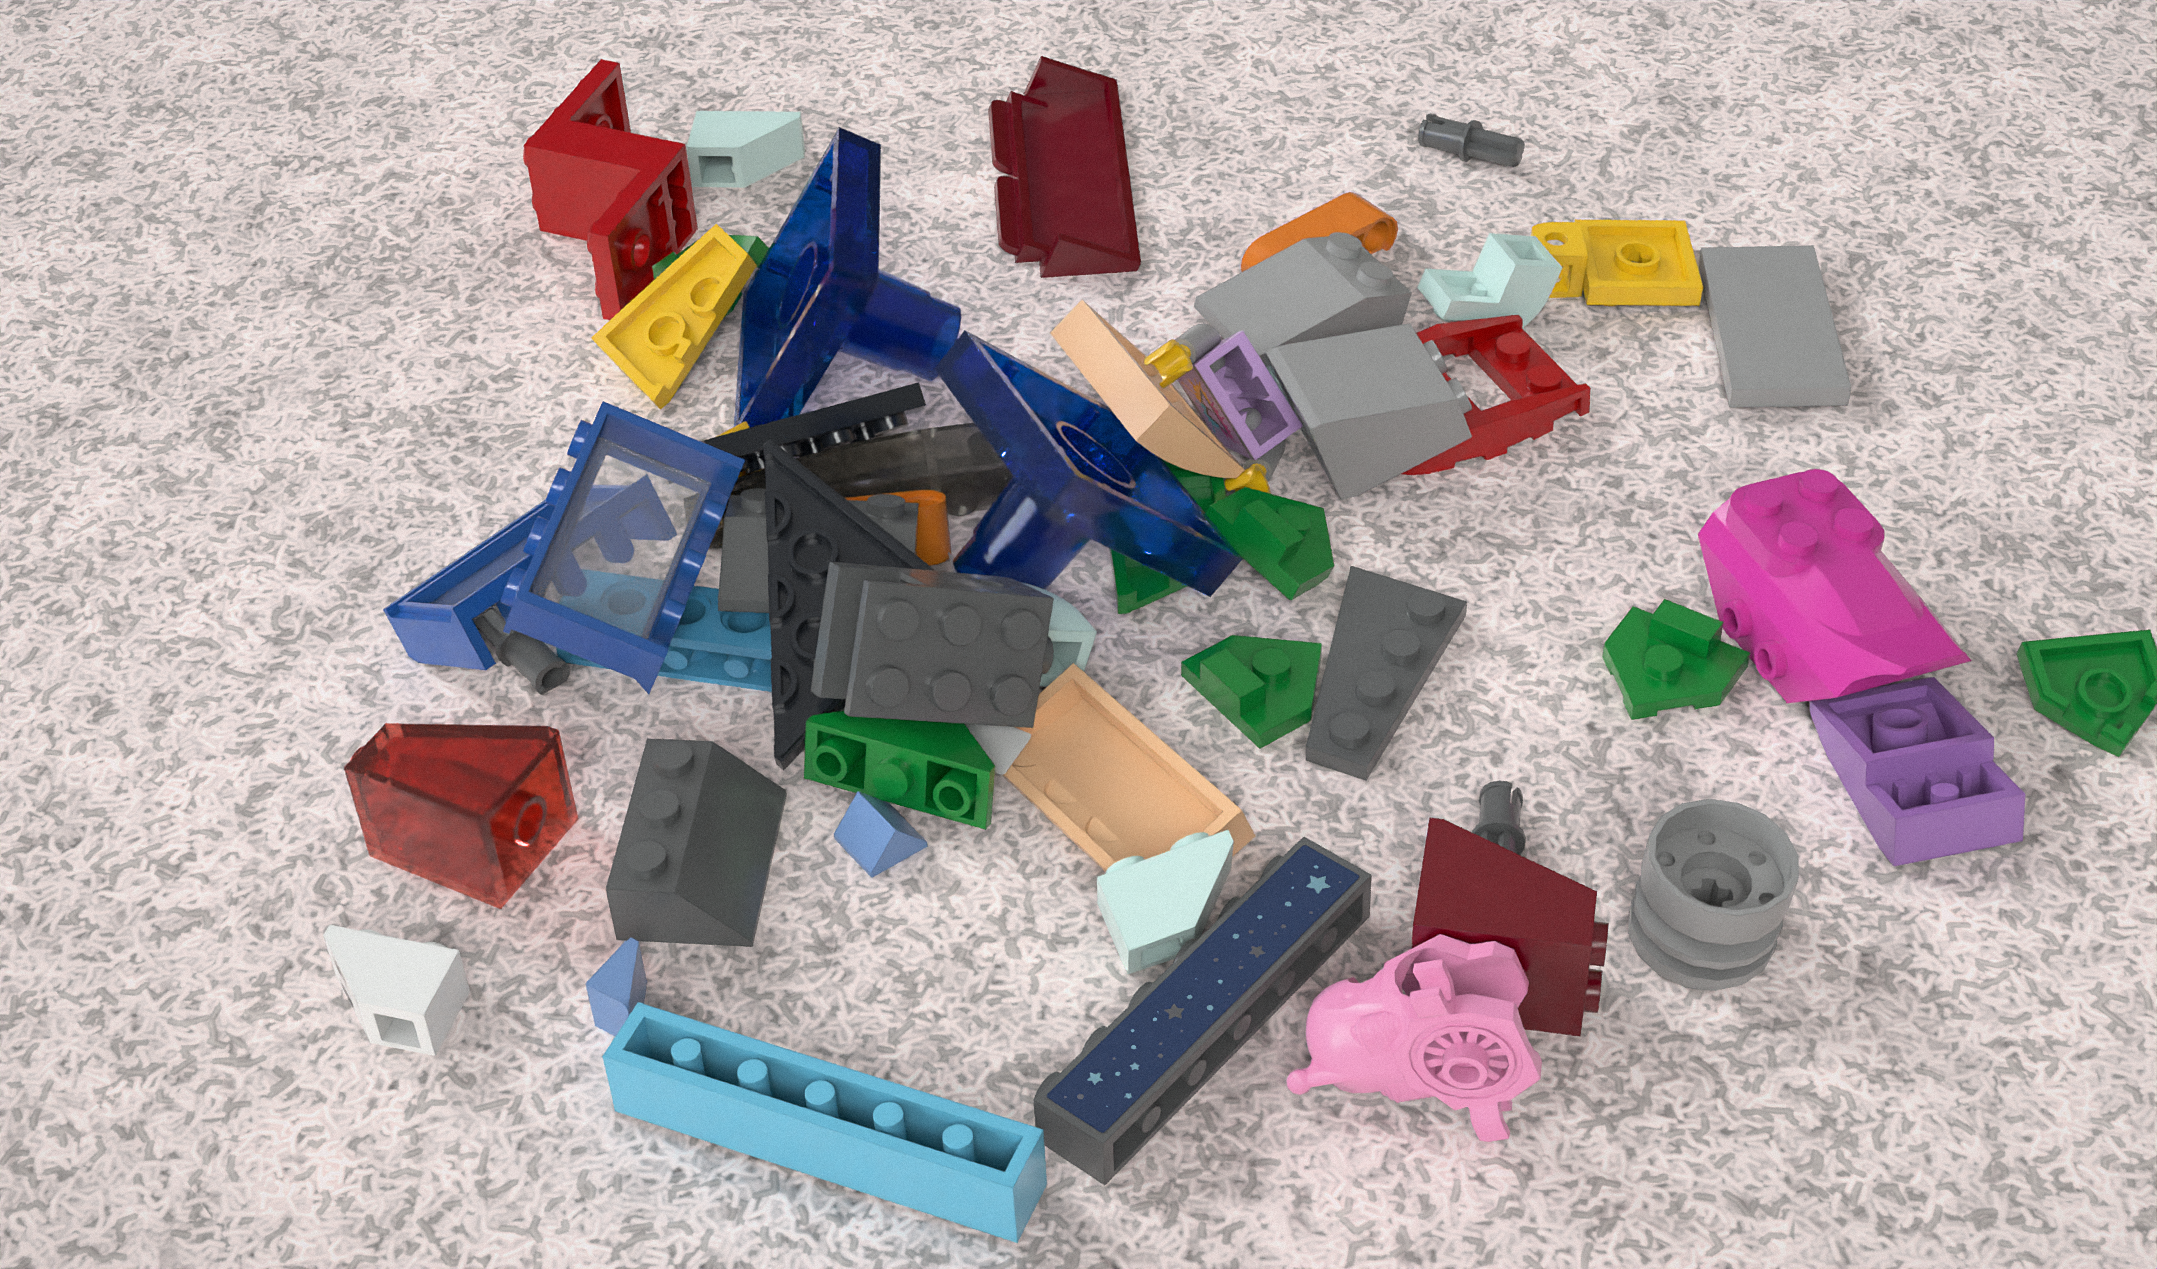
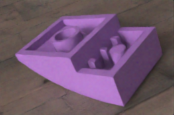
M1935 677L1871 688L1838 698L1810 701V714L1828 759L1877 846L1893 866L2023 841L2025 793L1993 761L1994 737Z

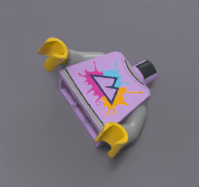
M1205 323L1197 324L1175 340H1169L1144 358L1145 365L1153 364L1162 377V382L1159 385L1162 388H1166L1178 380L1202 420L1223 445L1247 457L1244 464L1245 470L1237 478H1225L1227 491L1235 490L1236 492L1244 487L1271 494L1267 481L1271 479L1285 451V439L1303 425L1244 331H1239L1221 341L1220 334L1213 326Z

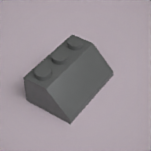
M749 489L743 491L740 495H730L724 519L718 611L769 613L766 489ZM891 494L873 495L867 501L848 500L917 555L919 503H905L904 498Z
M647 738L606 885V894L616 940L627 941L631 937L643 942L753 947L787 797L786 790L713 741Z

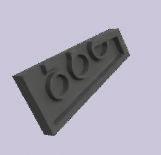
M1350 566L1306 744V761L1367 781L1466 617L1467 601Z

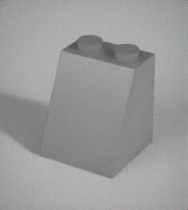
M1410 323L1280 345L1266 351L1284 395L1303 425L1300 430L1341 500L1359 496L1472 437L1464 417V413L1472 410V406L1462 385L1456 377L1449 381L1445 380L1442 374L1448 372V369L1433 340L1423 344Z

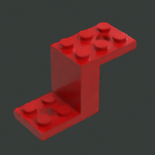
M601 59L580 80L566 99L554 109L553 113L540 128L528 138L523 145V160L526 167H528L533 193L532 206L537 214L540 231L587 241V249L592 255L596 277L595 293L597 298L600 299L603 319L611 320L654 281L652 266L672 252L678 254L698 230L685 144L631 133L620 63Z

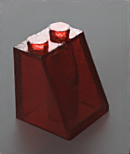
M385 723L364 746L356 750L350 761L344 766L345 775L370 857L499 909L503 908L578 820L560 732L558 729L550 726Z

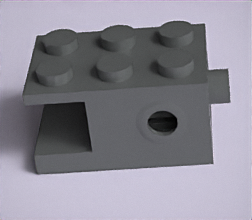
M829 561L810 692L820 698L846 699L844 713L853 717L1033 728L1041 676L1050 670L1053 661V643L1048 636L1054 598L1010 577Z

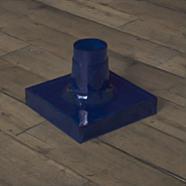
M841 127L837 129L745 289L742 303L734 427L744 421L751 428L799 415L837 352L896 372L904 371L927 381H933L937 378L947 364L960 330L962 316L960 307L934 297L929 291L879 269L881 144Z
M964 330L934 368L1013 474L1011 480L974 528L973 536L953 559L952 563L957 573L1010 577L1016 581L1046 590L1092 539L1211 597L1243 560L1163 460L1135 441L1108 406Z

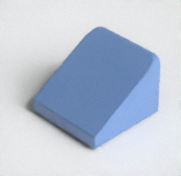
M631 937L586 982L595 1026L613 1036L617 1035L638 1002L644 1004L647 979L639 941Z

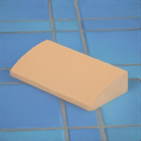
M1081 300L1050 332L1135 441L1151 453L1185 470L1213 477L1237 478L1245 470L1173 384L1166 388H1162L1159 385L1162 382V377L1153 364L1145 365L1144 358L1146 355L1084 300Z
M1074 663L1038 695L1033 728L1015 727L1030 733L1031 738L1007 772L1002 776L1105 872L1111 865L1127 857L1142 856L1144 859H1148L1170 851L1177 841L1194 833L1205 832L1212 836L1229 830L1234 841L1232 856L1256 837L1243 811Z

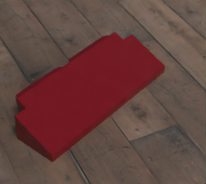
M1041 56L1024 95L1010 91L1006 101L993 100L988 108L992 164L998 171L1008 174V176L998 177L994 185L998 244L1005 252L1015 256V263L1039 262L1041 278L1137 272L1141 265L1117 79Z

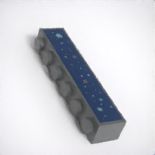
M1306 837L1298 841L1284 856L1278 855L1274 857L1265 867L1260 879L1242 897L1236 896L1229 900L1220 912L1217 921L1198 940L1195 938L1190 939L1181 947L1173 964L1153 983L1146 982L1135 992L1128 1008L1108 1027H1099L1091 1034L1082 1052L1061 1073L1054 1072L1042 1082L1033 1099L1035 1127L1043 1129L1044 1146L1103 1185H1106L1370 917L1372 875Z

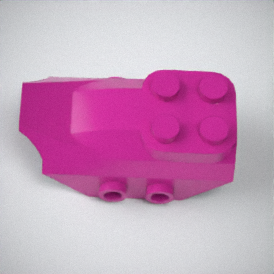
M1809 469L1804 472H1797L1742 486L1736 489L1726 502L1713 511L1698 533L1719 621L1723 622L1724 631L1743 650L1750 652L1749 658L1756 665L1759 674L1772 684L1787 703L1838 698L1971 661L1928 605L1881 551L1885 531L1880 522L1845 484L1828 471Z

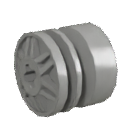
M1704 799L1682 803L1663 814L1649 834L1641 864V876L1636 883L1635 896L1631 901L1629 909L1628 934L1638 956L1658 975L1685 988L1717 991L1740 986L1763 972L1775 952L1777 938L1783 927V917L1789 909L1799 879L1798 854L1787 833L1767 815L1737 802Z

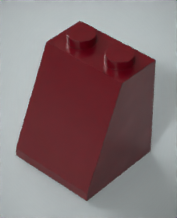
M1429 817L1413 921L1411 949L1439 934L1468 944L1496 941L1514 949L1529 980L1528 992L1518 1007L1525 1030L1581 1037L1583 1013L1598 1014L1603 970L1589 969V965L1604 967L1609 923L1594 921L1597 891L1445 819Z

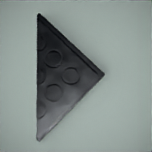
M769 439L763 445L766 478L765 507L769 567L768 596L769 622L771 626L774 758L776 765L784 771L805 749L806 721L812 715L841 711L846 703V699L820 698L810 692L829 561L936 570L773 440Z

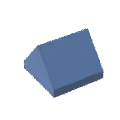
M859 791L834 833V839L871 878L928 847L927 841L890 803Z

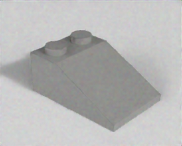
M1335 232L1327 237L1305 238L1197 296L1194 308L1224 339L1239 331H1244L1262 362L1267 367L1271 366L1266 351L1275 346L1402 325L1412 293L1393 275V272L1387 266L1381 264L1362 246L1358 238L1347 233Z

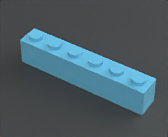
M638 1002L602 1056L615 1112L1018 1243L1047 1186L1043 1129Z

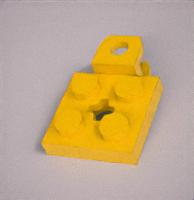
M1575 219V222H1546L1532 227L1531 236H1536L1563 267L1559 275L1560 281L1555 283L1549 298L1581 297L1583 290L1587 305L1700 306L1703 285L1685 220ZM1558 240L1563 242V245H1552L1547 241Z

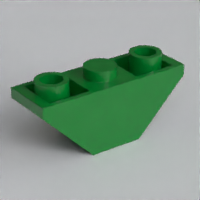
M844 711L812 715L806 721L804 779L854 793L859 791L885 802L986 830L990 826L992 820L995 765L965 724L853 717L846 715Z

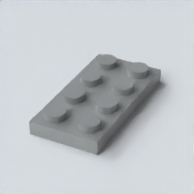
M1814 245L1701 247L1698 266L1729 408L1848 406L1851 384Z

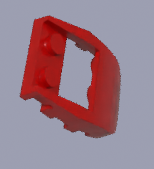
M1519 315L1439 323L1416 333L1421 342L1424 344L1433 340L1442 356L1453 354L1455 357L1468 354L1507 395L1510 401L1481 411L1468 397L1472 410L1464 413V417L1472 437L1401 474H1430L1455 468V462L1480 456L1485 460H1489L1506 454L1507 448L1529 437L1535 440L1553 431L1554 421L1573 411L1580 417L1589 413L1591 388L1586 383L1577 385L1523 330V319ZM1446 373L1442 374L1446 381L1451 380Z

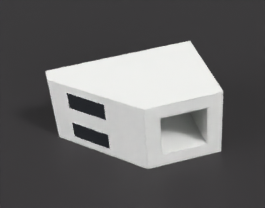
M329 925L323 936L336 977L370 1043L436 1056L470 993L459 950L447 948L436 942L421 943L385 936L369 929L354 930Z

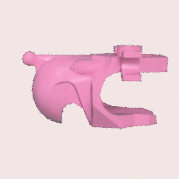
M1439 934L1385 962L1382 970L1378 971L1373 978L1363 983H1359L1354 977H1351L1325 988L1314 998L1306 1019V1041L1312 1058L1311 1064L1306 1069H1296L1290 1072L1287 1077L1288 1089L1294 1094L1302 1095L1309 1092L1311 1087L1333 1084L1338 1089L1350 1093L1381 1092L1382 1095L1397 1103L1437 1097L1455 1111L1465 1107L1469 1108L1471 1122L1479 1141L1492 1142L1509 1139L1510 1130L1503 1118L1502 1112L1512 1110V1099L1541 1079L1542 1059L1529 1042L1518 1011L1520 1003L1528 992L1529 980L1515 950L1496 941L1468 944Z

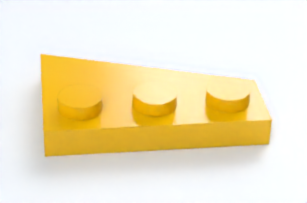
M715 224L595 333L591 339L661 410L677 392L757 265L739 244L720 226Z

